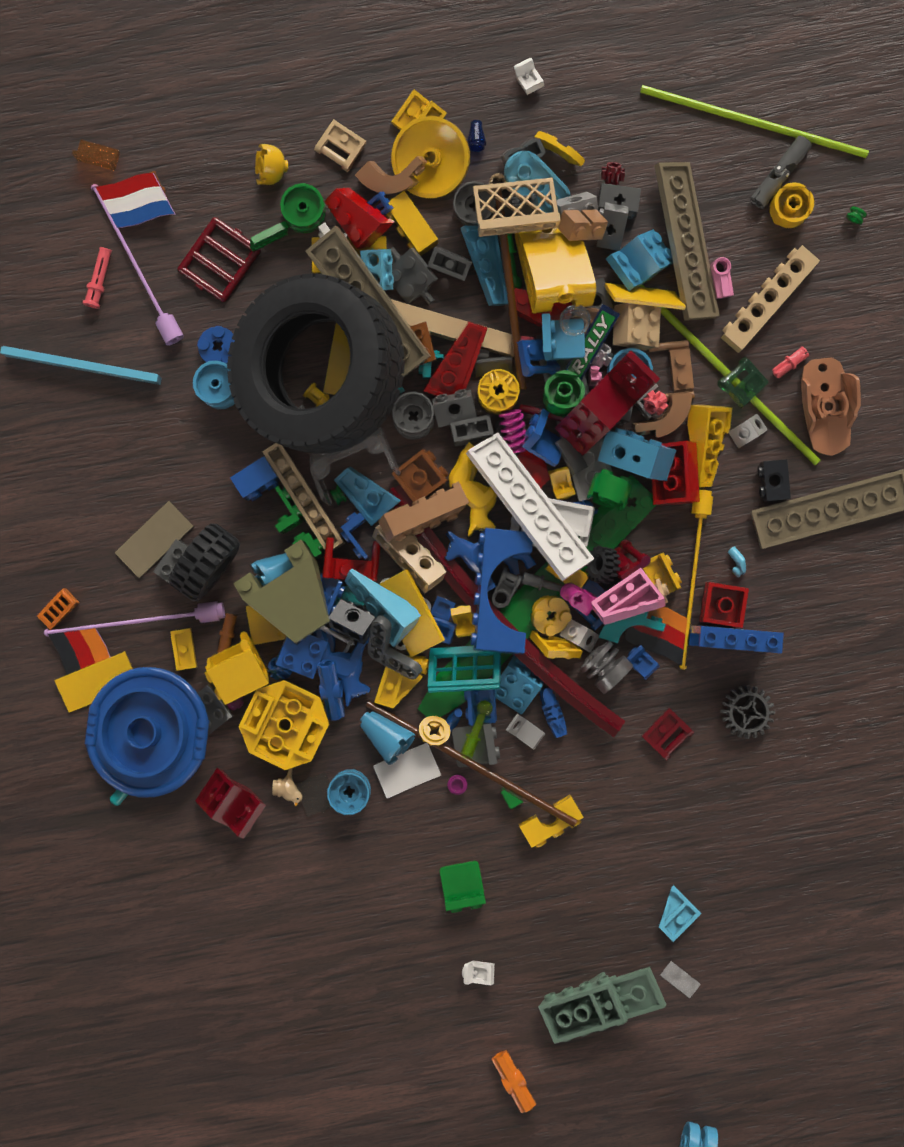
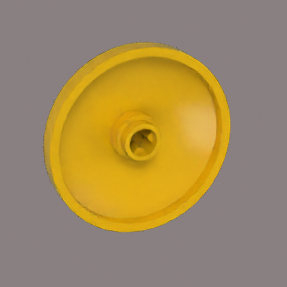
M425 116L409 122L398 133L392 147L391 162L395 175L401 173L417 156H423L427 161V164L424 166L425 170L419 176H414L419 183L408 190L419 197L439 198L450 194L463 182L469 169L470 151L465 136L456 125L440 117Z

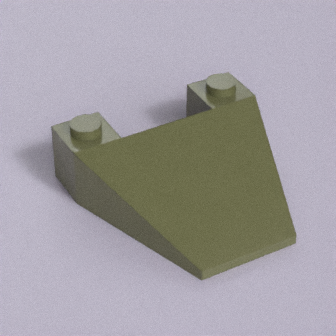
M302 540L284 550L294 567L262 587L258 578L252 573H248L233 583L243 601L294 643H298L330 622L318 562L307 544Z

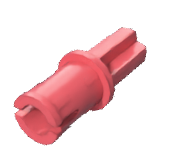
M801 346L793 354L786 356L784 361L773 368V375L776 378H781L791 369H796L800 362L809 357V353H806L808 351Z

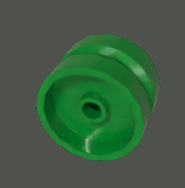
M300 183L289 187L282 195L280 202L281 212L291 229L303 234L312 233L319 229V226L323 224L326 217L325 203L319 190L312 185Z

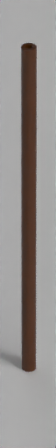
M501 189L497 194L503 198ZM495 198L496 211H498L503 203ZM503 208L500 214H502L505 217V211ZM501 234L499 236L519 389L525 390L527 389L526 380L522 374L517 344L521 339L508 235Z

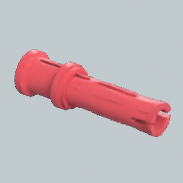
M99 248L91 282L86 286L88 289L86 298L82 301V304L95 309L100 308L101 293H104L105 290L103 282L112 250L108 248Z

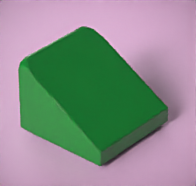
M505 788L501 789V794L509 809L523 803V799Z

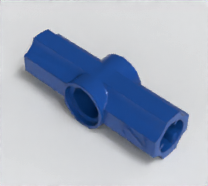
M326 659L317 664L320 678V697L325 702L327 717L331 720H339L345 716L342 700V682L338 680L335 661Z

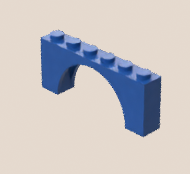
M485 528L479 534L478 544L481 545V553L477 555V565H480V571L476 573L475 585H478V593L474 594V605H477V609L472 617L475 633L471 634V645H474L473 650L523 654L525 653L526 633L507 627L495 616L488 601L487 589L491 574L498 564L513 556L531 554L533 542L522 531Z

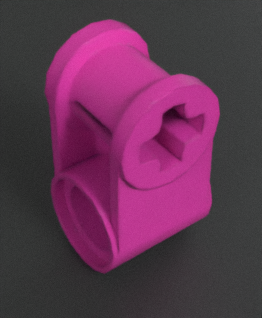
M573 583L565 584L560 590V595L564 600L587 616L593 609L591 602L598 598L588 590L582 589Z

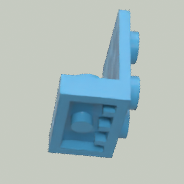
M550 313L542 314L543 353L545 360L585 358L584 319L551 320Z
M513 655L506 669L501 674L500 689H495V697L519 714H523L542 688L544 682Z

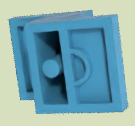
M654 229L636 236L620 251L612 253L606 258L628 291L647 283L661 270L673 264L671 250L662 242V237Z

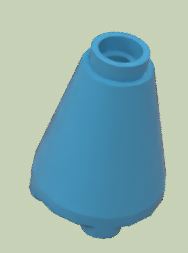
M286 553L257 560L250 564L253 572L257 574L255 577L258 578L263 586L294 567Z

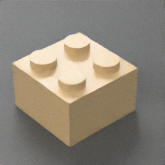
M631 303L615 305L613 345L640 350L658 348L661 308Z

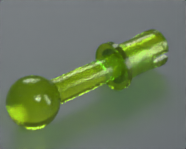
M487 700L480 701L477 705L478 716L471 734L466 733L467 739L461 751L464 755L473 757L478 741H481L478 735L485 717L490 715L493 710L492 704Z

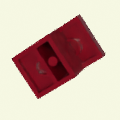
M216 768L195 800L211 819L230 827L242 839L251 830L266 806L249 787L232 780L219 768Z

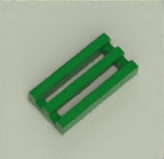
M283 221L251 237V250L255 252L287 236L288 225Z

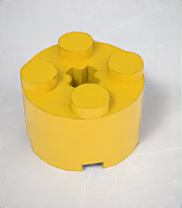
M788 183L778 190L770 203V214L776 225L784 228H794L801 225L808 218L814 208V197L811 191L809 192L805 188L806 186L800 183Z

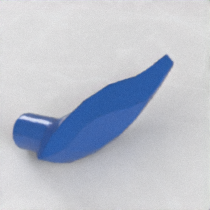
M461 707L455 709L446 719L450 732L460 721L462 716Z

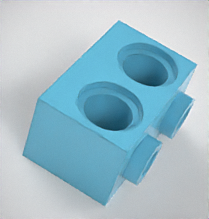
M391 249L360 251L361 259L377 281L378 278L380 279L378 283L383 290H393L394 277L392 275L393 257Z

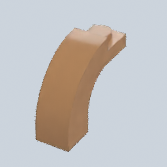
M417 156L401 173L395 176L386 174L374 161H368L355 176L363 185L375 192L384 191L385 194L402 193L419 183L414 176H419L425 170L424 166L427 164V161L423 156Z

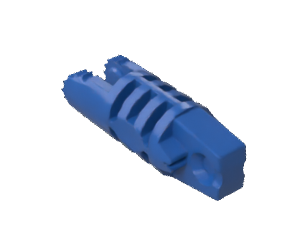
M551 688L540 689L539 696H541L542 709L554 737L559 738L566 735L565 719L559 701L556 700L553 693L554 691Z

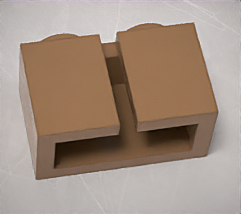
M563 210L558 229L569 241L602 240L608 221L597 210H581V212L579 210Z

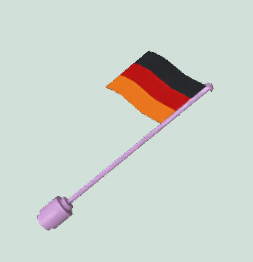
M223 602L198 603V608H195V612L56 630L45 629L44 635L50 637L68 675L110 658L107 646L96 628L195 616L196 620L199 619L200 623L214 622L225 618Z

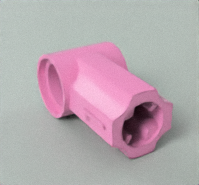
M725 257L717 258L710 265L716 299L734 296L730 275L731 263ZM717 263H720V264L723 265V267H724V271H723V272H719V271L717 270V268H716V264H717Z

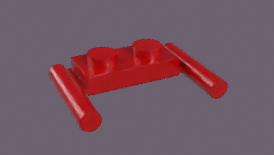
M326 537L323 578L346 579L349 570L354 569L372 581H377L380 545L377 541H373L371 561L332 558L334 538Z

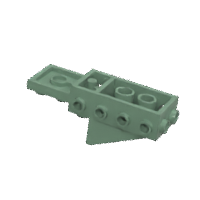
M647 967L618 977L616 975L608 977L605 972H602L591 980L581 983L579 987L573 988L570 986L563 989L561 993L555 994V992H551L545 995V999L538 1008L552 1040L556 1044L568 1042L579 1036L584 1037L595 1031H604L615 1025H623L629 1018L665 1008L667 1004L651 968Z

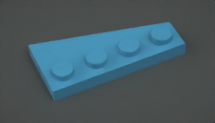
M465 225L461 227V232L488 305H507V292L497 235L479 237L478 226Z

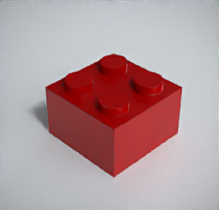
M706 582L699 622L743 628L749 588Z

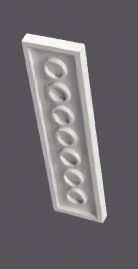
M499 433L467 451L466 455L562 581L594 560V557Z

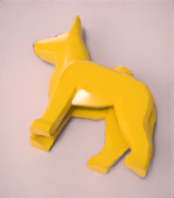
M470 442L461 451L458 461L448 477L450 488L452 484L459 481L469 501L468 506L471 510L468 537L474 531H483L485 528L496 529L494 523L488 518V514L494 507L497 494L491 487L474 481L478 469L466 455L467 451L474 447Z

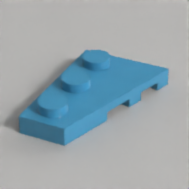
M348 467L334 479L371 526L383 514L388 513L401 501L352 467Z

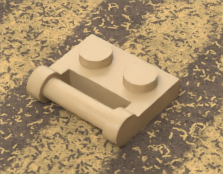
M333 119L316 144L314 151L319 154L323 153L348 172L367 142ZM330 142L349 155L347 160L326 147V143Z

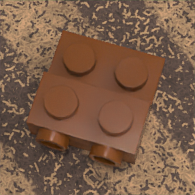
M422 449L392 473L413 502L424 496L426 498L449 481L447 479L448 472L443 466H437L434 462L437 458L431 450L426 451Z

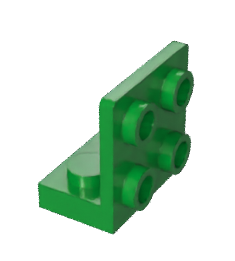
M280 486L275 487L276 491L292 514L291 516H288V514L282 516L277 520L278 524L275 525L279 533L284 535L303 523L301 518L303 515L296 504L293 505L291 503L293 499L286 488L282 489Z

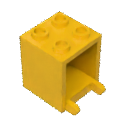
M245 631L240 633V643L207 658V666H205L207 672H205V676L209 683L213 682L216 687L214 692L218 700L222 699L225 705L269 684L268 670L251 638Z

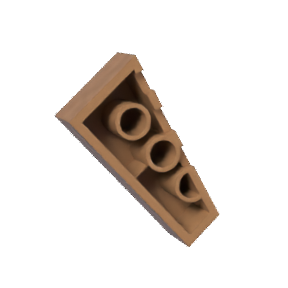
M458 481L452 484L448 491H444L442 488L429 496L428 499L424 496L414 501L411 507H409V504H406L383 514L378 522L388 542L393 540L399 542L407 538L406 535L411 533L417 535L423 532L424 528L430 527V529L441 525L442 521L447 520V522H451L457 519V515L469 504V501Z

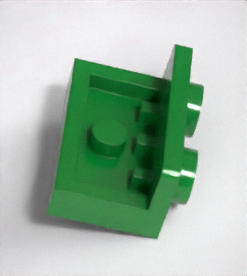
M302 532L294 537L295 541L292 545L302 540L307 544L317 560L324 556L322 554V551H324L323 546L317 538L314 540L310 533L305 534Z

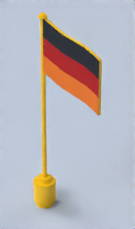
M699 490L700 502L692 503L691 513L695 514V518H699L687 618L669 608L662 607L649 611L647 619H650L651 616L663 619L662 623L666 624L664 632L642 625L631 626L625 632V639L629 643L637 647L641 645L645 650L669 658L680 664L679 667L682 670L687 668L685 664L702 521L707 519V515L712 513V491Z

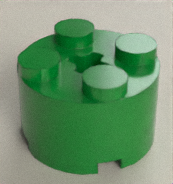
M567 370L556 372L547 379L545 384L543 402L546 410L557 416H567L584 398V383L574 372Z
M602 469L601 472L594 474L587 498L593 497L592 502L609 509H614V506H617L619 511H623L633 487L631 485L632 480L624 476L619 478L614 476L613 472Z

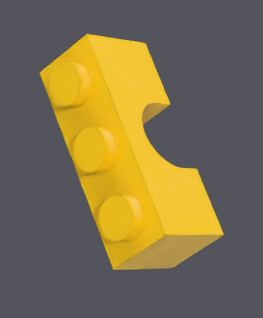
M571 795L553 804L554 807L577 819L578 821L575 826L581 823L580 819L584 818ZM536 814L519 824L531 848L543 846L547 843L546 839L551 836L554 838L564 833L563 829L568 826L573 828V826L559 818H556L551 824H543Z

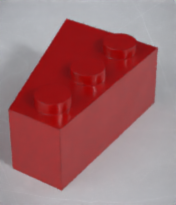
M336 188L324 201L356 249L370 248L395 223L393 220L382 215L380 210L369 205L367 200L351 188Z

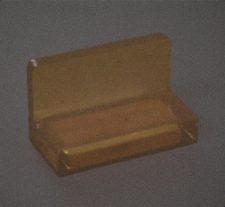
M80 140L78 151L73 150L72 155L77 161L115 171L120 151Z

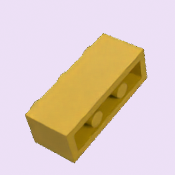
M405 191L390 200L389 205H392L394 209L386 214V217L396 223L398 226L396 231L401 238L405 236L409 242L407 244L409 249L415 248L419 255L422 256L438 245V238Z

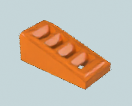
M63 588L37 617L52 630L80 602L66 588ZM63 597L70 603L68 606L61 600ZM57 603L64 608L63 611L56 606ZM51 608L59 614L58 617L50 611ZM46 613L54 620L52 623L44 616Z

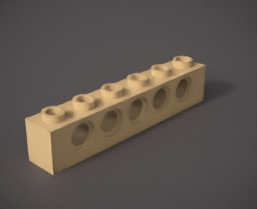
M803 245L798 250L794 248L788 254L787 258L789 260L784 265L781 262L774 270L776 275L773 279L768 277L761 285L763 290L759 294L755 292L748 300L751 304L746 309L742 307L735 315L737 320L733 324L729 322L722 330L724 334L721 339L739 353L819 263L820 260ZM790 265H796L799 270L798 273L793 272ZM782 279L786 287H780L777 280ZM770 294L773 302H767L764 295ZM757 309L760 312V317H754L751 310ZM740 323L745 324L747 332L740 331L738 325Z
M275 443L262 451L323 548L325 549L326 537L334 538L333 551L345 544L284 446Z

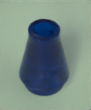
M480 120L471 121L467 140L470 151H483L487 144L482 121Z

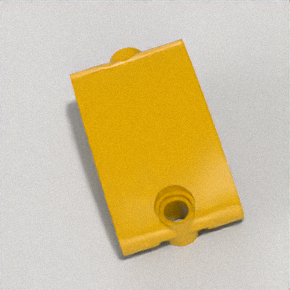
M558 228L515 233L516 246L532 313L549 312L552 310L553 303L555 302L569 303L572 301L574 308L593 306L596 295V282L583 240L569 241Z

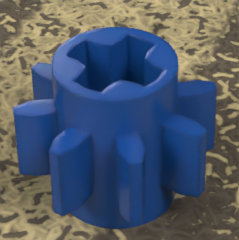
M276 656L269 662L268 672L276 681L279 678L285 680L290 677L292 671L275 665L278 657Z

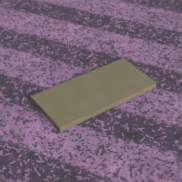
M168 501L115 554L138 578H141L166 554L175 539L180 540L194 526Z

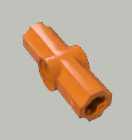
M507 1050L497 1053L492 1058V1061L501 1076V1081L507 1093L511 1094L521 1113L530 1111L536 1105V1102L526 1086L527 1083L519 1068H516Z

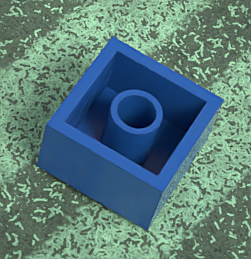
M265 456L230 477L242 498L247 501L252 500V502L262 496L261 493L266 489L271 491L279 486L278 482L281 481Z

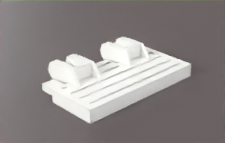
M548 498L579 538L580 536L584 546H588L595 507ZM512 516L510 530L519 531L520 525Z

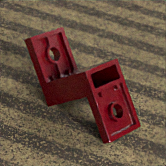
M630 350L555 429L583 456L614 427L660 378Z

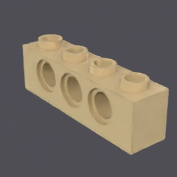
M381 526L375 527L372 537L403 570L408 569L415 583L424 593H427L443 580L446 574L443 565L431 556L430 551L418 542L415 535L411 533L406 535L407 538L402 541L396 542L393 540L388 542Z

